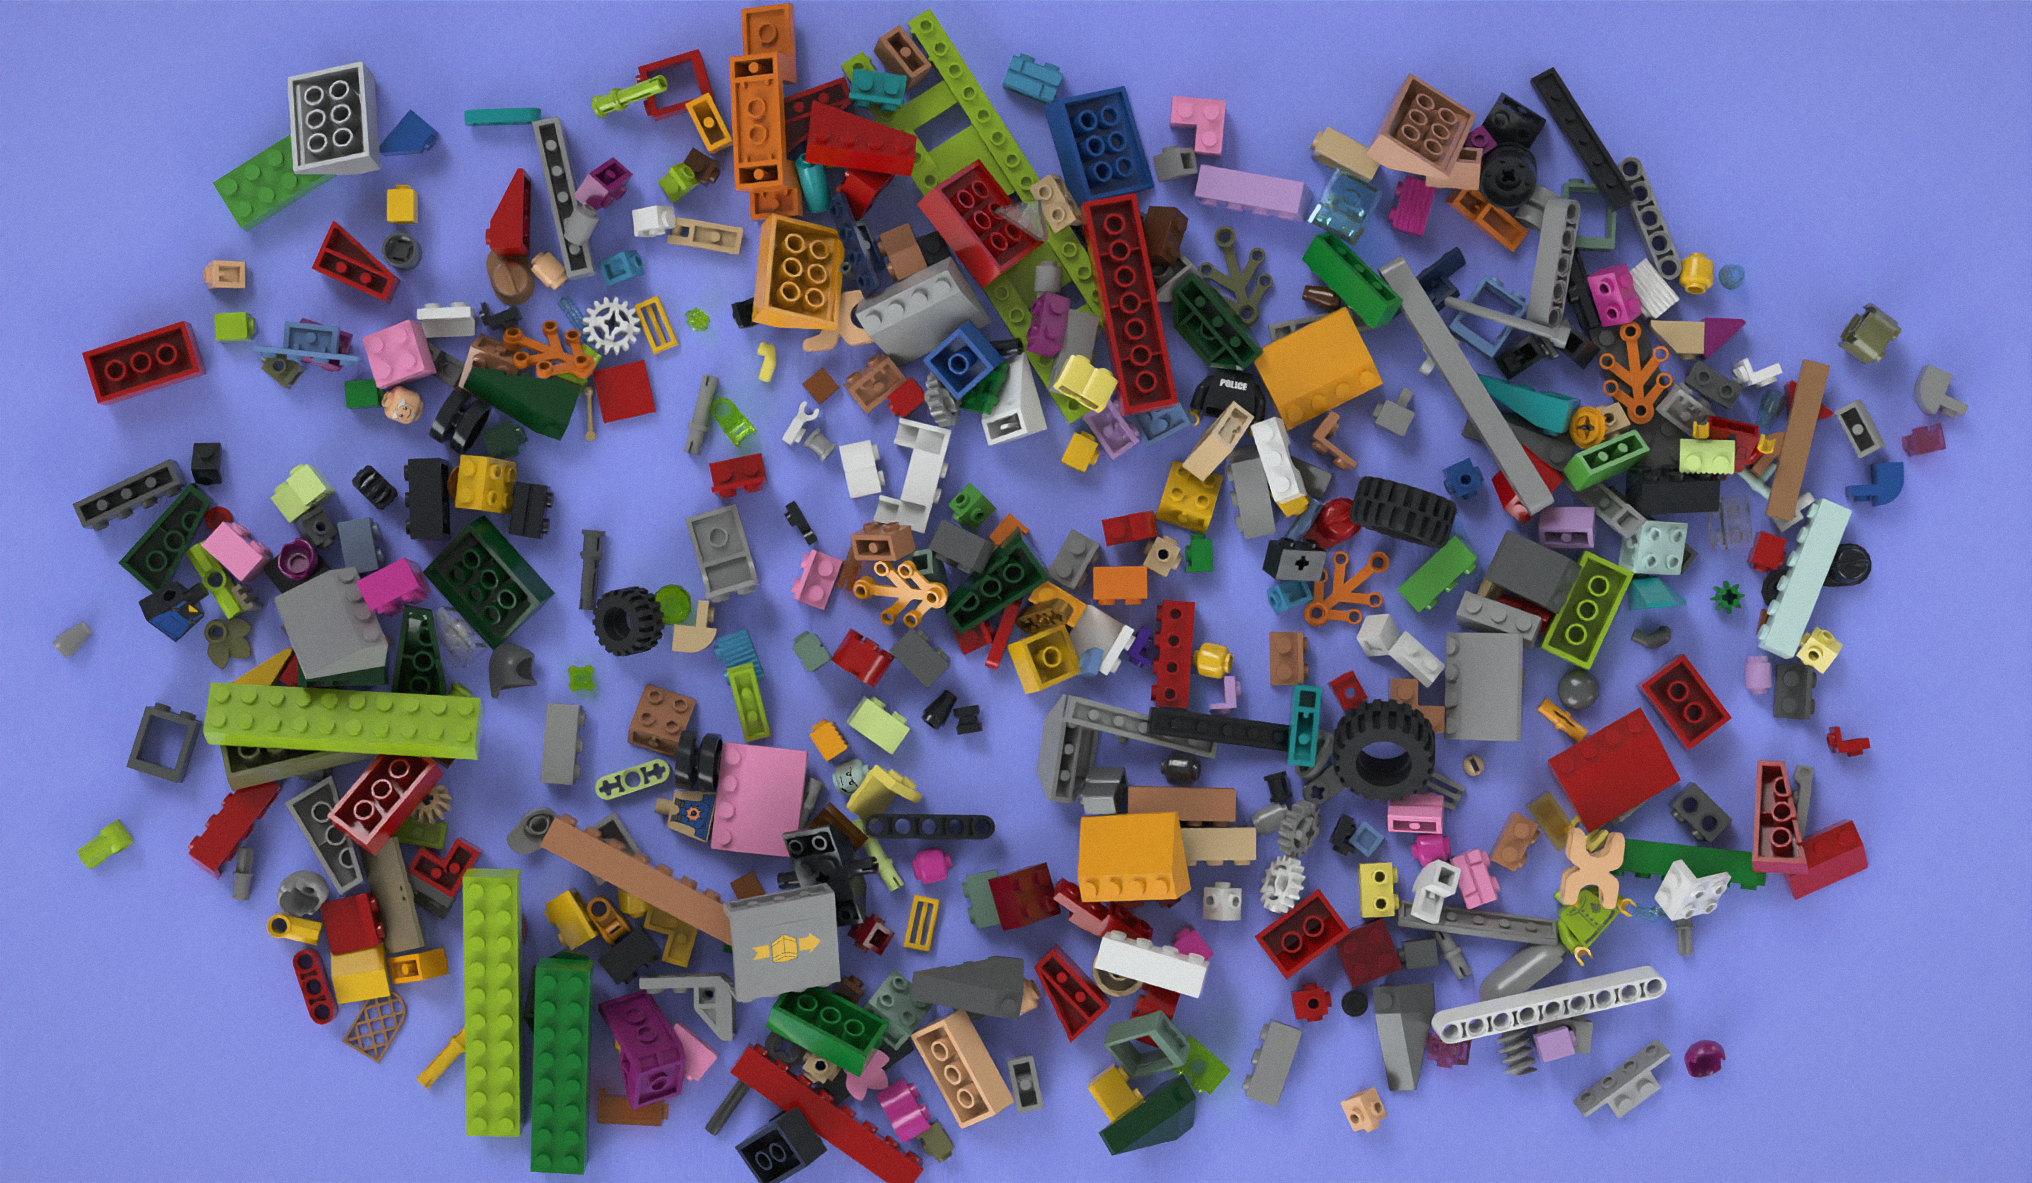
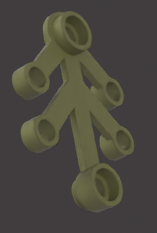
M1222 226L1216 230L1214 241L1223 250L1230 277L1216 270L1209 262L1202 263L1198 271L1203 279L1210 278L1235 292L1237 302L1221 295V291L1215 288L1248 327H1251L1258 321L1260 316L1257 305L1265 290L1269 289L1273 282L1269 274H1260L1256 280L1257 287L1250 298H1247L1245 288L1257 266L1264 261L1265 252L1261 248L1252 249L1249 254V261L1240 274L1233 249L1236 234L1231 227ZM1223 233L1228 234L1230 238L1226 243L1221 242L1219 238ZM1254 252H1260L1262 254V259L1259 261H1255L1252 257V254ZM1203 266L1211 268L1209 275H1204L1201 272ZM1267 277L1269 285L1262 286L1259 282L1260 278ZM1247 309L1251 312L1249 319H1244L1241 316L1243 310Z

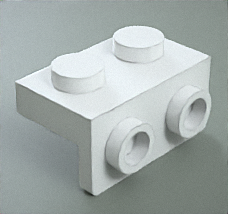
M453 302L451 307L440 308L439 303L424 304L423 309H417V320L422 322L426 338L476 335L475 309L467 306L466 302Z
M1748 358L1734 363V370H1732V376L1738 385L1740 384L1743 388L1755 384L1756 389L1777 381L1775 376L1783 373L1779 363L1753 372Z
M1406 630L1397 638L1387 652L1427 688L1435 681L1445 667L1438 658Z

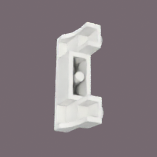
M900 418L894 444L913 449L900 500L880 495L873 521L883 524L899 522V525H911L912 531L925 534L933 503L938 504L942 489L937 488L939 480L946 477L949 463L944 462L952 430Z

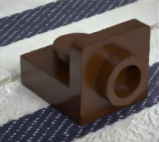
M694 147L684 160L685 165L693 170L696 180L706 188L709 183L714 184L721 174V170H719L720 163Z

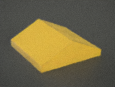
M384 943L337 955L331 953V977L338 1004L391 996Z

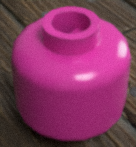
M1419 833L1416 836V843L1411 844L1414 860L1419 859L1423 867L1438 859L1447 862V857L1451 856L1448 835L1443 836V833Z
M940 847L920 850L915 854V859L911 860L916 880L920 879L923 884L945 880L948 876V869H952L949 853L943 854Z

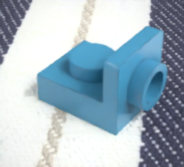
M637 250L623 251L598 262L606 287L614 286L633 277L645 275L643 260Z
M1289 580L1266 590L1268 602L1276 614L1313 600L1306 581Z

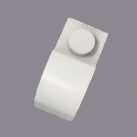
M1439 859L1426 865L1419 873L1412 888L1415 898L1410 915L1432 924L1438 923L1444 898L1456 892L1461 869Z

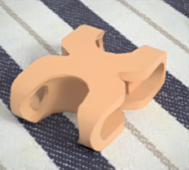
M861 290L846 291L841 294L838 328L836 330L823 329L819 335L806 338L802 344L803 351L810 353L832 350L837 346L839 337H842L850 346L874 343L864 328L856 327L851 321L853 311L858 307L859 301L864 299Z
M1574 827L1569 830L1565 854L1574 866L1566 868L1561 876L1560 899L1562 904H1575L1580 890L1586 885L1594 884L1598 886V900L1604 909L1611 910L1616 906L1619 882L1610 871L1618 869L1623 863L1625 839L1622 833H1610L1607 836L1604 848L1599 852L1591 853L1586 851V836L1580 828Z

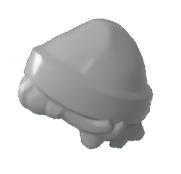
M307 870L296 871L282 880L277 893V905L295 917H302L304 914L312 915L328 898L329 888L327 881L322 875Z

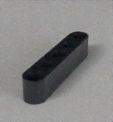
M872 814L865 819L862 826L865 835L872 839L984 840L992 836L995 831L993 819L986 815ZM872 819H878L882 823V831L879 834L872 833L869 829V822ZM899 819H903L909 824V830L906 834H900L896 830L895 825ZM927 819L935 824L936 828L933 834H926L922 829V824ZM952 820H957L962 825V830L958 835L952 834L949 830V823ZM979 820L985 821L988 825V832L985 835H980L975 829V825Z

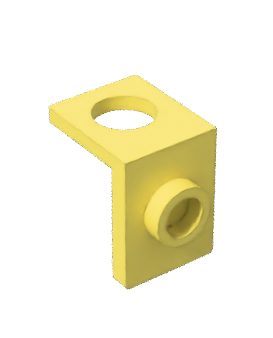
M1577 815L1564 828L1565 833L1568 834L1572 827L1581 822ZM1596 829L1586 836V851L1592 853L1595 850L1598 852L1605 845L1606 836L1609 832L1605 829H1600V831Z

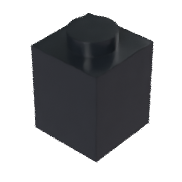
M1571 325L1565 348L1555 347L1584 370L1601 349Z

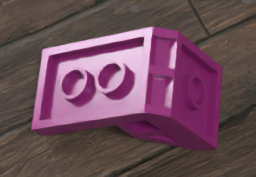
M646 989L599 1003L598 1011L621 1047L619 1063L628 1103L634 1110L680 1095L686 1063L683 1044L652 995L647 994Z

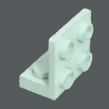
M1646 519L1647 521L1628 540L1622 537L1619 566L1634 573L1680 575L1688 528L1687 523Z

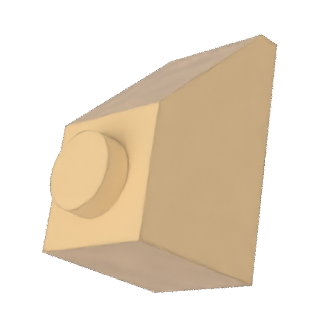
M1661 320L1647 322V329L1672 355L1680 356V360L1693 361L1696 360V356L1704 354L1705 322Z

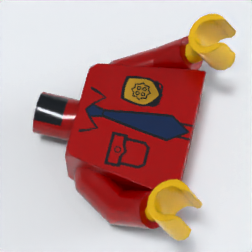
M1712 415L1708 416L1706 425H1698L1697 421L1693 422V439L1735 440L1734 472H1742L1745 466L1751 465L1764 453L1770 454L1774 450L1776 439L1766 440L1765 434H1761L1759 439L1758 425ZM1717 472L1715 476L1719 480L1725 481L1727 479L1728 474L1725 475L1724 473H1722L1720 475Z

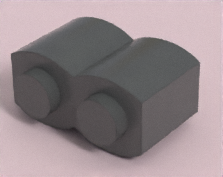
M1094 766L1091 769L1090 774L1086 775V786L1084 790L1080 791L1079 796L1080 805L1084 806L1085 814H1118L1128 784L1125 767Z

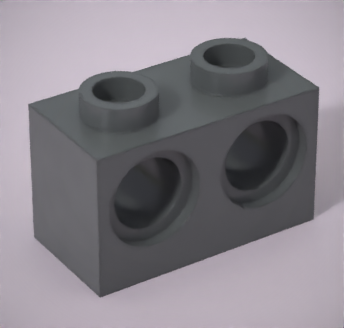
M1689 782L1668 804L1672 809L1670 814L1681 824L1685 821L1692 828L1689 831L1690 834L1699 842L1704 840L1711 843L1732 821L1694 782ZM1688 797L1692 798L1695 803L1694 809L1691 812H1686L1683 809V802ZM1707 816H1710L1714 821V825L1709 831H1705L1702 827V821Z

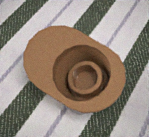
M491 250L487 257L486 267L497 298L503 303L512 306L521 305L528 301L533 295L535 288L534 276L530 270L528 258L498 257Z

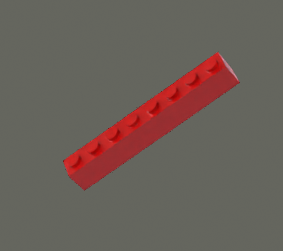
M750 1042L731 1067L730 1073L785 1112L797 1106L805 1115L815 1133L886 1183H914L924 1170L923 1164L920 1163L921 1157L911 1150L907 1153L899 1148L900 1143L890 1135L883 1137L877 1132L878 1127L868 1120L862 1122L856 1118L857 1113L849 1106L844 1104L841 1107L833 1102L835 1099L833 1095L824 1089L819 1092L811 1086L813 1082L803 1074L797 1076L790 1071L791 1066L782 1059L778 1058L777 1061L768 1056L769 1051L759 1043H756L755 1046Z

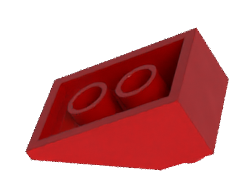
M523 168L517 169L490 220V229H486V244L490 245V249L498 257H530L531 177Z

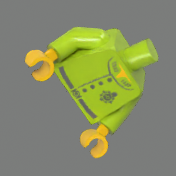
M1591 885L1586 889L1582 888L1575 904H1562L1563 906L1556 913L1559 918L1556 924L1561 942L1575 955L1579 965L1585 966L1580 959L1582 955H1589L1593 959L1588 947L1617 917L1620 911L1627 917L1632 916L1626 912V907L1629 904L1637 907L1634 901L1628 898L1624 899L1623 896L1618 894L1616 906L1612 910L1604 909L1598 900V886ZM1559 887L1553 894V897L1562 904Z

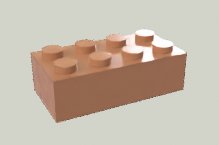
M1127 786L1126 814L1178 811L1179 820L1185 821L1186 826H1203V821H1212L1213 826L1229 827V822H1236V789L1218 787Z

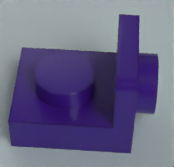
M1144 626L1140 627L1135 635L1134 642L1129 650L1125 652L1130 656L1128 661L1141 669L1143 665L1150 667L1152 664L1151 661L1139 655L1141 650L1146 652L1153 640L1150 637L1152 631Z

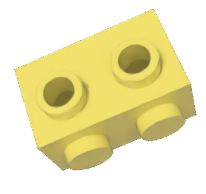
M1392 862L1358 863L1360 916L1362 918L1395 916L1394 910H1399L1398 894H1394L1393 883L1398 882L1397 867H1392Z

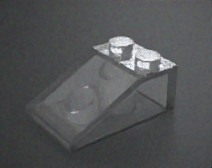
M441 606L437 610L433 619L438 645L446 650L448 654L445 657L455 668L460 666V668L465 669L489 647L455 608Z

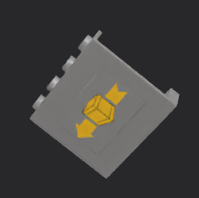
M827 883L723 903L724 914L730 920L735 987L730 988V993L737 1002L749 1003L761 997L774 998L780 996L781 993L791 991L803 992L807 988L816 986L828 987L831 983L841 981L835 892Z

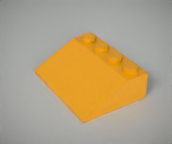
M772 213L761 225L752 322L779 328L836 330L838 328L843 274L840 272V265L844 262L845 248L839 239L837 229Z
M1346 307L1262 347L1264 353L1253 362L1278 418L1283 419L1287 431L1383 384L1374 361Z
M1178 811L1082 816L1078 859V882L1082 902L1177 899L1190 891L1191 886Z

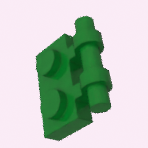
M1003 362L1000 363L962 397V404L959 405V408L969 412L991 415L993 407L998 404L999 398L997 396L1001 385L1005 384L1007 380L1006 372L1009 365Z

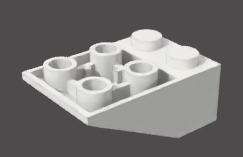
M1026 352L1009 357L1003 361V363L1009 365L1006 372L1008 377L1005 384L1001 385L998 393V404L993 407L991 415L983 413L981 419L988 446L1008 443L1047 429Z

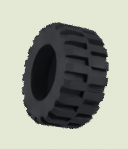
M1364 476L1358 483L1349 516L1351 522L1377 533L1418 545L1443 548L1448 543L1457 507L1453 501L1435 493L1392 480Z
M1374 699L1372 703L1365 701L1358 704L1357 709L1351 708L1346 712V717L1340 718L1334 731L1333 764L1336 776L1340 778V782L1346 788L1350 786L1351 792L1358 796L1362 794L1365 799L1371 801L1373 798L1379 799V802H1387V799L1398 801L1402 800L1405 795L1409 797L1417 793V788L1422 789L1434 772L1436 738L1435 732L1432 730V724L1429 719L1424 718V714L1418 709L1413 710L1412 705L1405 702L1399 704L1395 699H1389V701ZM1376 742H1391L1403 747L1406 752L1395 758L1380 759L1368 755L1362 749Z

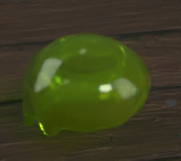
M669 584L659 588L654 593L656 596L655 601H659L661 604L660 611L664 612L665 618H662L663 623L673 626L687 618L691 611V596L682 586Z

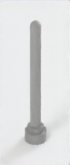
M1447 297L1444 300V304L1449 308L1549 338L1550 342L1555 343L1554 346L1563 349L1571 328L1560 325V328L1554 326L1553 329L1453 297Z

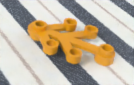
M909 560L904 561L898 566V572L892 567L890 561H878L875 563L874 571L876 574L882 577L887 576L896 586L879 585L870 576H862L854 583L853 587L854 594L859 599H869L872 595L899 598L891 607L886 608L880 614L881 622L887 626L897 621L899 613L912 599L923 601L915 610H910L904 615V623L910 628L916 627L922 621V616L931 607L941 608L948 599V590L945 585L939 582L930 583L916 569L915 564ZM881 564L884 565L886 570H883L881 568ZM904 566L909 569L910 573L905 570ZM911 578L920 588H913L905 579ZM910 616L914 617L915 622L911 620Z

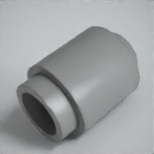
M587 204L575 206L564 227V238L579 246L587 242L600 219L596 214L597 210Z
M1041 261V266L1035 267L1034 291L1037 292V298L1046 291L1056 295L1061 293L1062 267H1057V261Z
M1279 801L1255 811L1256 814L1250 817L1259 836L1263 834L1267 836L1280 829L1281 821L1287 818L1286 812L1288 808L1285 803L1280 805Z

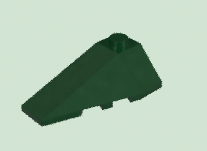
M405 605L391 693L446 696L447 688L432 609Z
M1180 1075L1162 1082L1098 1133L1112 1156L1177 1140L1193 1127L1197 1097L1184 1075Z

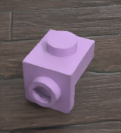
M1235 676L1223 677L1224 703L1208 704L1209 709H1215V714H1230L1231 708H1237L1236 697H1241L1240 681H1235Z

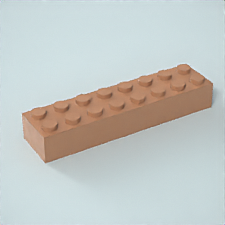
M566 813L562 817L558 814L556 815L540 847L732 946L730 920L724 914V901L720 900L722 898L721 894L710 888H707L706 891L697 888L698 882L683 875L682 879L672 875L674 870L662 863H659L658 867L649 863V856L637 850L634 854L625 850L626 845L614 838L610 842L600 837L601 831L589 825L584 829L577 825L578 819Z

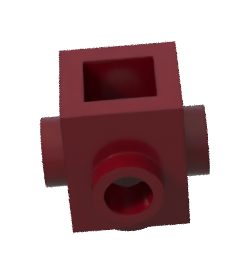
M872 913L870 917L866 916L864 923L851 925L847 936L855 940L853 946L867 953L870 949L881 956L895 933L884 926L885 920Z

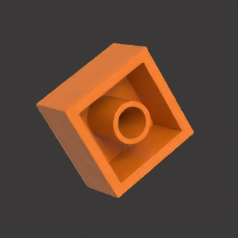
M1147 566L1093 567V600H1098V605H1115V600H1125V605H1141L1142 600L1148 598Z

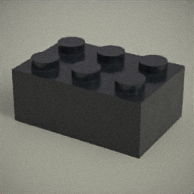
M408 459V465H404V479L409 481V492H405V506L410 510V519H406V534L410 535L411 540H451L450 496L447 490L449 466L448 461L445 459Z
M1665 464L1661 468L1655 469L1644 465L1636 466L1633 470H1626L1625 501L1641 515L1719 512L1721 480L1712 473L1708 474L1707 472L1705 474L1702 472L1699 474L1697 472L1694 474L1691 472L1688 474L1686 472L1681 473L1679 467L1672 464Z
M797 1106L757 1129L735 1146V1149L759 1183H780L809 1166L827 1151L821 1138L815 1133L805 1115Z

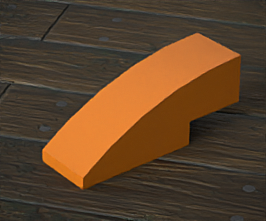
M1454 188L1445 200V203L1511 252L1516 250L1529 232L1504 209L1490 204L1478 190Z

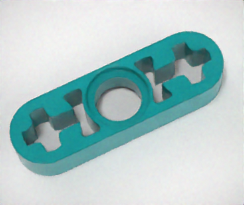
M540 108L473 109L464 111L466 126L530 125L534 121L542 120Z

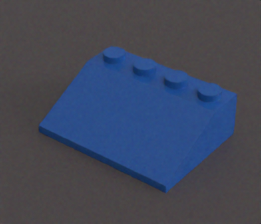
M1125 86L1058 99L1044 107L1066 186L1079 208L1083 202L1137 193L1154 187Z

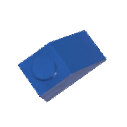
M410 109L379 146L380 153L385 157L421 154L425 149L429 151L438 140L436 136L439 133Z

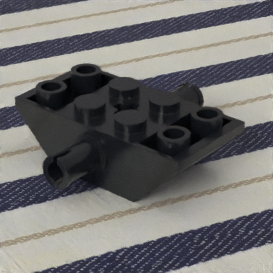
M831 824L783 833L782 837L795 871L778 873L777 883L784 882V884L779 885V888L784 890L798 886L802 888L827 883L835 892L837 927L864 923L866 918L867 885L863 875L878 873L879 864H872V862L877 861V858L872 856L858 860L850 837Z

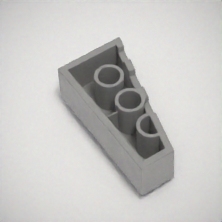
M331 775L285 802L338 893L344 895L364 883L365 878L353 840L335 828L327 817L329 812L341 800L335 778Z

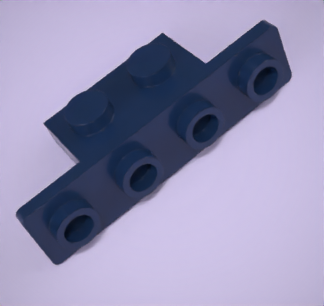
M838 193L829 203V212L838 230L839 239L845 248L848 262L857 279V285L863 297L869 298L880 287L876 272H882L886 266L868 220L855 221L845 193Z
M1458 247L1445 253L1438 261L1425 268L1416 276L1437 312L1446 306L1444 304L1445 298H1457L1460 296L1459 290L1448 279L1449 276L1466 264L1464 256ZM1398 308L1392 319L1402 313L1400 308Z

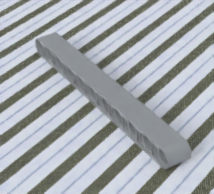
M1400 255L1377 269L1381 279L1403 299L1399 308L1529 515L1532 516L1554 503V498L1405 259Z

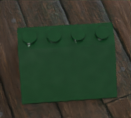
M485 515L469 523L423 571V574L493 651L539 611L555 594Z

